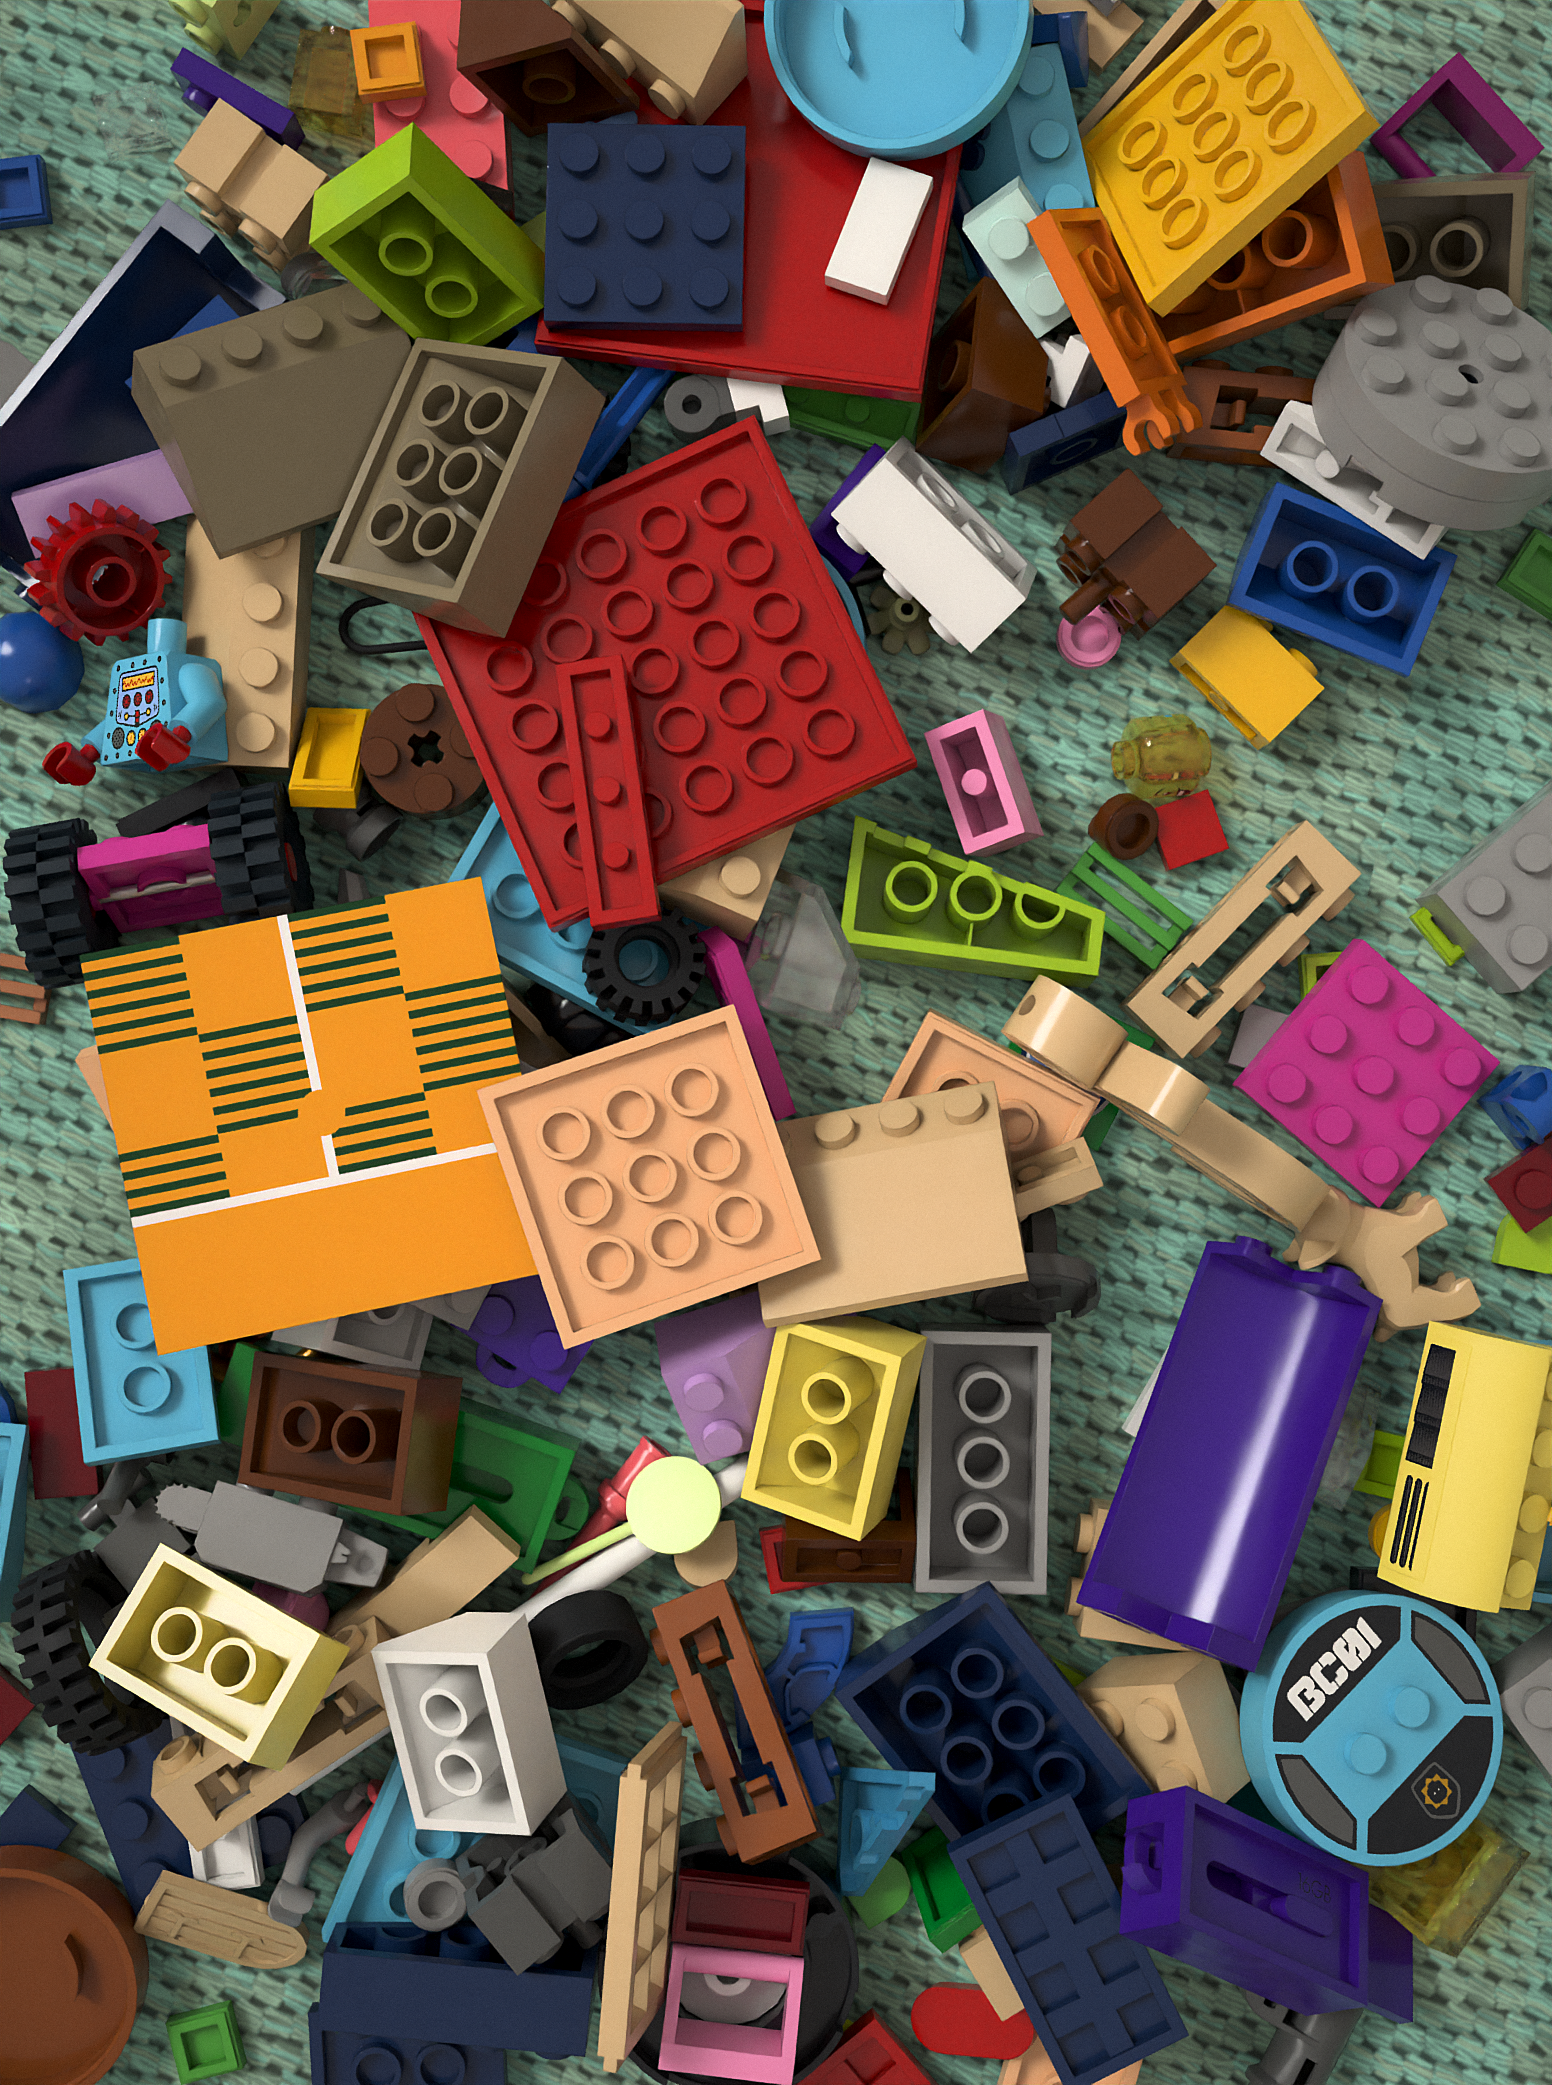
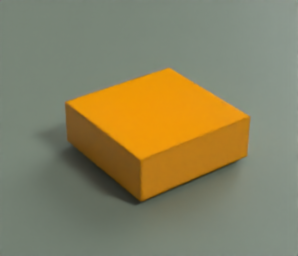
M415 21L350 30L358 91L363 104L427 95L419 31Z

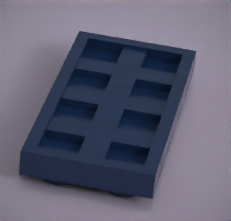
M1066 1785L946 1844L948 1854L1063 2085H1091L1189 2036L1185 2024L1146 1946L1119 1934L1122 1897Z

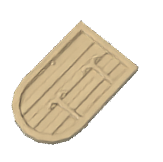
M166 1870L161 1872L150 1894L145 1898L144 1905L138 1913L133 1927L137 1933L236 1964L259 1969H280L296 1964L305 1956L310 1933L303 1921L299 1927L293 1928L272 1920L268 1916L267 1907L269 1903Z

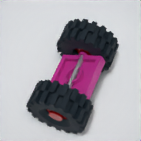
M280 781L212 793L210 796L211 802H208V812L211 818L207 820L208 824L198 826L178 825L169 828L165 832L133 838L112 837L100 844H97L98 837L94 830H89L88 822L85 819L80 820V818L11 830L8 833L10 839H6L4 844L7 857H3V870L8 876V881L4 882L5 896L10 898L12 910H8L11 925L15 924L18 932L15 938L20 952L25 951V965L29 973L34 972L35 982L39 986L44 985V989L47 990L84 983L79 955L122 947L118 940V937H122V933L225 914L229 916L230 926L315 909L313 906V901H315L314 888L310 882L311 871L305 854L306 844L304 836L300 834L297 812H293L289 793L286 794L285 785L280 783Z

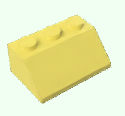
M832 1316L777 1326L740 1498L861 1541L887 1516L927 1337L869 1317Z

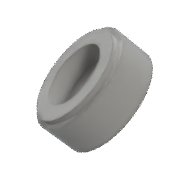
M445 1858L428 1859L418 1864L408 1874L403 1887L405 1909L410 1920L418 1927L428 1931L446 1930L456 1925L467 1913L468 1910L463 1894L467 1889L460 1882L455 1862Z

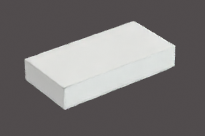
M871 157L824 275L825 285L887 306L932 192L933 177Z

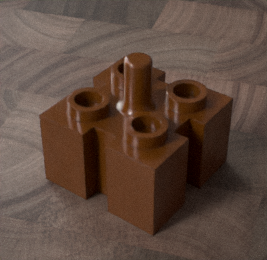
M1129 468L1123 471L1069 520L1063 531L1064 534L1058 539L1054 549L1061 555L1056 560L1058 567L1068 580L1079 588L1059 606L1062 616L1071 625H1078L1098 605L1106 600L1099 606L1103 614L1107 612L1115 619L1119 625L1118 631L1121 635H1125L1130 631L1139 641L1191 594L1217 565L1182 526L1178 529L1161 511L1164 506Z

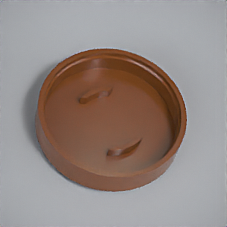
M0 1846V2085H94L108 2072L122 2053L141 2013L149 1983V1955L145 1935L137 1933L133 1929L136 1919L134 1910L121 1891L108 1878L80 1859L57 1850L39 1846Z

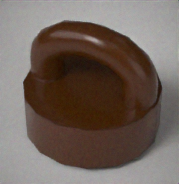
M1131 793L1118 794L1108 799L1100 807L1098 813L1088 825V835L1102 850L1120 860H1132L1144 854L1153 844L1159 827L1157 811L1150 803Z

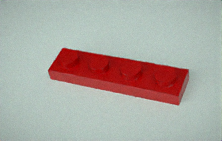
M615 654L555 665L591 927L595 931L661 921L662 916L626 662L622 654Z

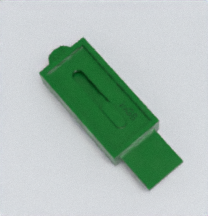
M239 1341L236 1344L216 1400L221 1440L242 1447L254 1353L255 1351L272 1352L244 1341ZM338 1357V1358L335 1359V1360H343V1361H352V1360H348V1359H344V1358H340V1357ZM461 1396L446 1511L397 1516L334 1502L330 1503L433 1540L471 1505L475 1504L521 1546L519 1559L510 1567L532 1575L546 1539L558 1541L570 1538L581 1529L588 1517L590 1498L588 1490L581 1480L570 1474L582 1440L581 1438ZM569 1497V1511L560 1520L557 1517L559 1502L562 1498Z

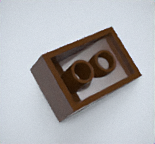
M255 1351L238 1483L397 1516L446 1511L463 1377L410 1368Z

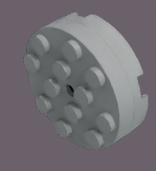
M1422 275L1416 280L1396 282L1391 287L1362 298L1349 315L1313 386L1312 409L1315 422L1324 443L1337 462L1344 468L1349 464L1351 458L1354 457L1369 472L1384 482L1376 497L1406 514L1444 527L1473 531L1508 528L1520 524L1530 509L1540 504L1545 506L1552 497V333L1533 317L1513 306L1511 299L1497 289L1482 288L1477 290L1455 283L1444 282L1431 275Z

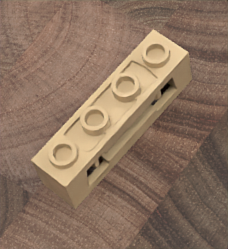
M1307 820L1293 825L1118 1007L1147 1035L1155 1038L1154 1042L1172 1059H1183L1188 1053L1194 1058L1199 1057L1222 1033L1216 1026L1222 1017L1232 1007L1239 1013L1242 1012L1264 991L1266 985L1260 978L1276 962L1282 967L1287 966L1307 947L1311 940L1304 933L1317 919L1322 916L1326 921H1330L1349 904L1355 896L1349 889V886L1362 873ZM1287 865L1290 868L1288 873L1268 890L1265 886ZM1305 889L1310 895L1293 912L1278 916L1208 990L1195 977L1190 976L1189 978H1182L1177 983L1178 986L1167 997L1161 994L1185 969L1199 968L1269 895L1285 907L1287 904H1294ZM1209 991L1213 994L1193 1016L1187 1013Z
M375 1615L359 1626H346L332 1636L334 1639L350 1647V1650L281 1772L252 1763L238 1772L241 1763L245 1760L199 1732L191 1737L187 1735L180 1736L161 1750L156 1760L153 1761L151 1797L197 1852L390 1725L371 1650L379 1643L393 1638ZM336 1692L335 1698L324 1705V1699ZM375 1705H380L378 1708H376L375 1710L361 1718V1720L357 1721L356 1723L345 1729V1725L353 1721V1719H355L365 1711L371 1709ZM250 1789L251 1792L249 1794H247L240 1800L236 1801L229 1807L225 1808L224 1810L216 1814V1811H218L219 1809H221L222 1807H224L225 1805H227L228 1803H230L231 1801H233L234 1799H236L237 1797L244 1794Z

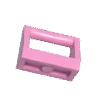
M673 1942L658 2069L792 2085L804 1958ZM683 1971L787 1984L781 2030L678 2018Z

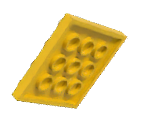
M1227 0L1081 139L1092 192L1147 305L1163 318L1181 301L1190 296L1198 286L1232 256L1246 247L1258 233L1291 204L1298 201L1309 188L1343 158L1356 150L1381 125L1303 0Z

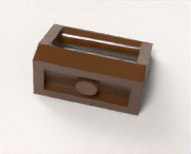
M909 1467L897 1468L892 1493H895V1521L881 1520L861 1541L782 1513V1582L911 1583L916 1549V1530Z

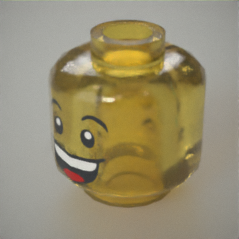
M1174 713L1133 718L1124 727L1120 741L1114 742L1111 749V765L1115 777L1118 780L1124 779L1128 790L1133 795L1142 799L1188 795L1199 785L1201 778L1209 773L1212 754L1209 737L1202 727H1197L1196 723L1186 714Z

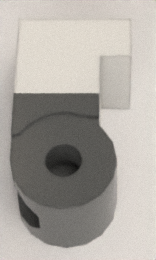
M694 374L674 382L667 390L664 399V413L672 434L680 442L688 445L752 415H755L757 420L762 421L765 436L790 430L786 402L782 387L778 384Z

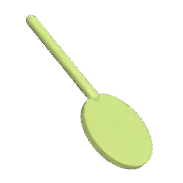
M671 1456L652 1462L636 1476L631 1484L626 1501L628 1522L535 1567L532 1575L524 1573L521 1577L522 1583L525 1585L533 1584L632 1534L646 1547L662 1554L678 1555L698 1548L713 1534L721 1516L722 1497L716 1479L703 1465L700 1466V1463L690 1458Z

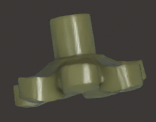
M879 585L871 593L869 600L870 604L879 611L871 613L866 617L872 632L871 636L885 633L881 650L889 655L896 656L906 643L911 653L915 656L927 652L930 649V640L926 632L938 634L929 622V617L932 614L914 597L911 600H906L895 591L891 592L884 586ZM902 611H907L910 615H904Z

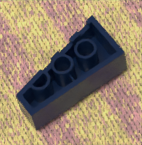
M594 1920L602 1929L603 1920ZM459 1921L458 1924L443 1930L441 1934H428V1930L418 1927L413 1922H336L323 1955L317 2030L333 2031L340 2037L350 2040L366 2039L373 2035L402 2038L407 2044L420 2047L442 2042L468 2045L471 2049L481 2053H497L504 2049L535 2052L538 2056L549 2060H562L570 2056L585 2057L596 1996L601 1939L593 1947L582 1949L570 1933H563L565 1936L564 1942L550 1959L540 1964L533 1963L517 1976L473 1921Z

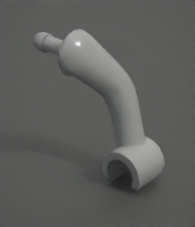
M356 1783L352 1791H339L297 1829L293 1835L281 1880L275 1887L267 1907L268 1916L272 1920L293 1928L300 1926L303 1915L311 1910L315 1899V1892L303 1887L311 1859L322 1844L356 1826L366 1813L367 1805L364 1798L368 1795L367 1783Z

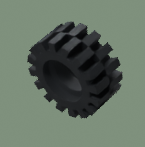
M659 900L661 921L601 931L593 930L585 948L586 953L582 961V973L587 974V979L584 983L588 994L593 992L596 994L598 999L595 1004L602 1012L607 1007L614 1011L616 1014L613 1019L618 1022L624 1023L626 1018L635 1019V1026H647L650 1020H656L657 1024L668 1021L672 1014L676 1012L678 1015L687 1006L699 988V983L705 974L706 964L702 963V959L707 953L705 943H698L696 940L700 930L694 922L686 925L681 920L685 912L676 906L672 913L663 910L665 901ZM636 940H647L657 944L665 952L668 959L669 969L665 979L651 986L637 985L628 980L619 965V954L622 948Z

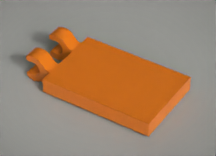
M1100 207L1048 209L1026 225L1117 407H1126L1127 419L1122 433L1123 442L1127 450L1134 456L1145 454L1151 450L1144 436V426L1147 421L1148 438L1157 449L1167 448L1174 444L1172 437L1180 433V425L1176 416L1182 421L1187 433L1203 427L1200 411L1187 399L1182 389L1188 383L1150 307L1147 305Z

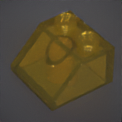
M1479 1812L1469 1827L1458 1838L1442 1850L1424 1859L1398 1866H1371L1351 1862L1341 1857L1339 1859L1368 1872L1369 1896L1427 1947L1457 1958L1531 1853Z

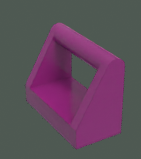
M1460 52L1443 65L1369 139L1370 143L1403 179L1437 176L1398 133L1432 102L1494 173L1523 172L1545 148Z

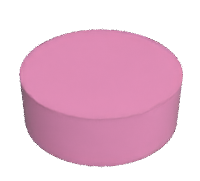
M1098 605L1078 625L1073 626L1063 618L1057 628L1056 645L1062 658L1075 668L1083 670L1099 668L1109 662L1119 649L1121 643V634L1118 631L1119 625L1107 612L1103 614L1099 609L1101 605Z

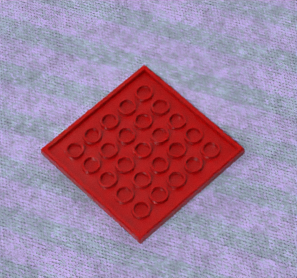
M755 415L561 504L505 638L456 628L411 611L544 918L553 933L590 917L555 665L615 654H622L626 662L657 886L918 767L916 757Z

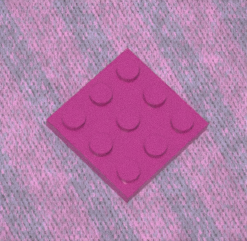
M1353 939L1232 1085L1372 1206L1380 1208L1499 1065L1500 1061L1363 939Z

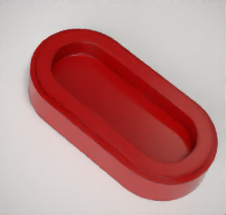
M958 1982L935 1983L916 1998L911 2010V2024L917 2039L929 2050L940 2054L1009 2060L1021 2056L1033 2045L1038 2037L1025 2008L1002 2022L979 1984Z

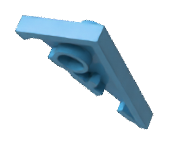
M841 1766L843 1773L840 1774L836 1882L843 1896H863L935 1792L936 1773Z

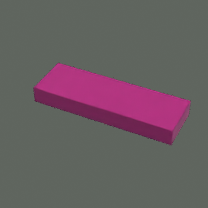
M717 925L698 933L697 942L705 943L707 953L703 957V962L706 964V970L720 1008L732 1004L735 1006L773 1119L777 1122L796 1113L736 943Z

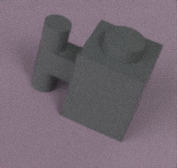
M146 1467L140 1469L124 1508L119 1515H108L99 1510L97 1501L101 1492L77 1513L81 1523L93 1532L109 1518L117 1525L93 1549L129 1595L160 1543L190 1557L197 1553L194 1546L197 1535L183 1531L181 1527L176 1529L174 1524L169 1525L167 1523V1519L162 1520L161 1514L156 1513L158 1507L155 1506L158 1502L156 1496H151L143 1504L136 1496L140 1490L153 1480L151 1473Z

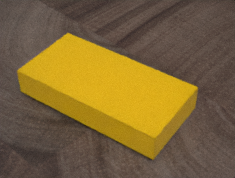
M315 707L307 709L288 787L291 807L356 809L364 769L360 762L361 739L366 722L372 713L371 710Z

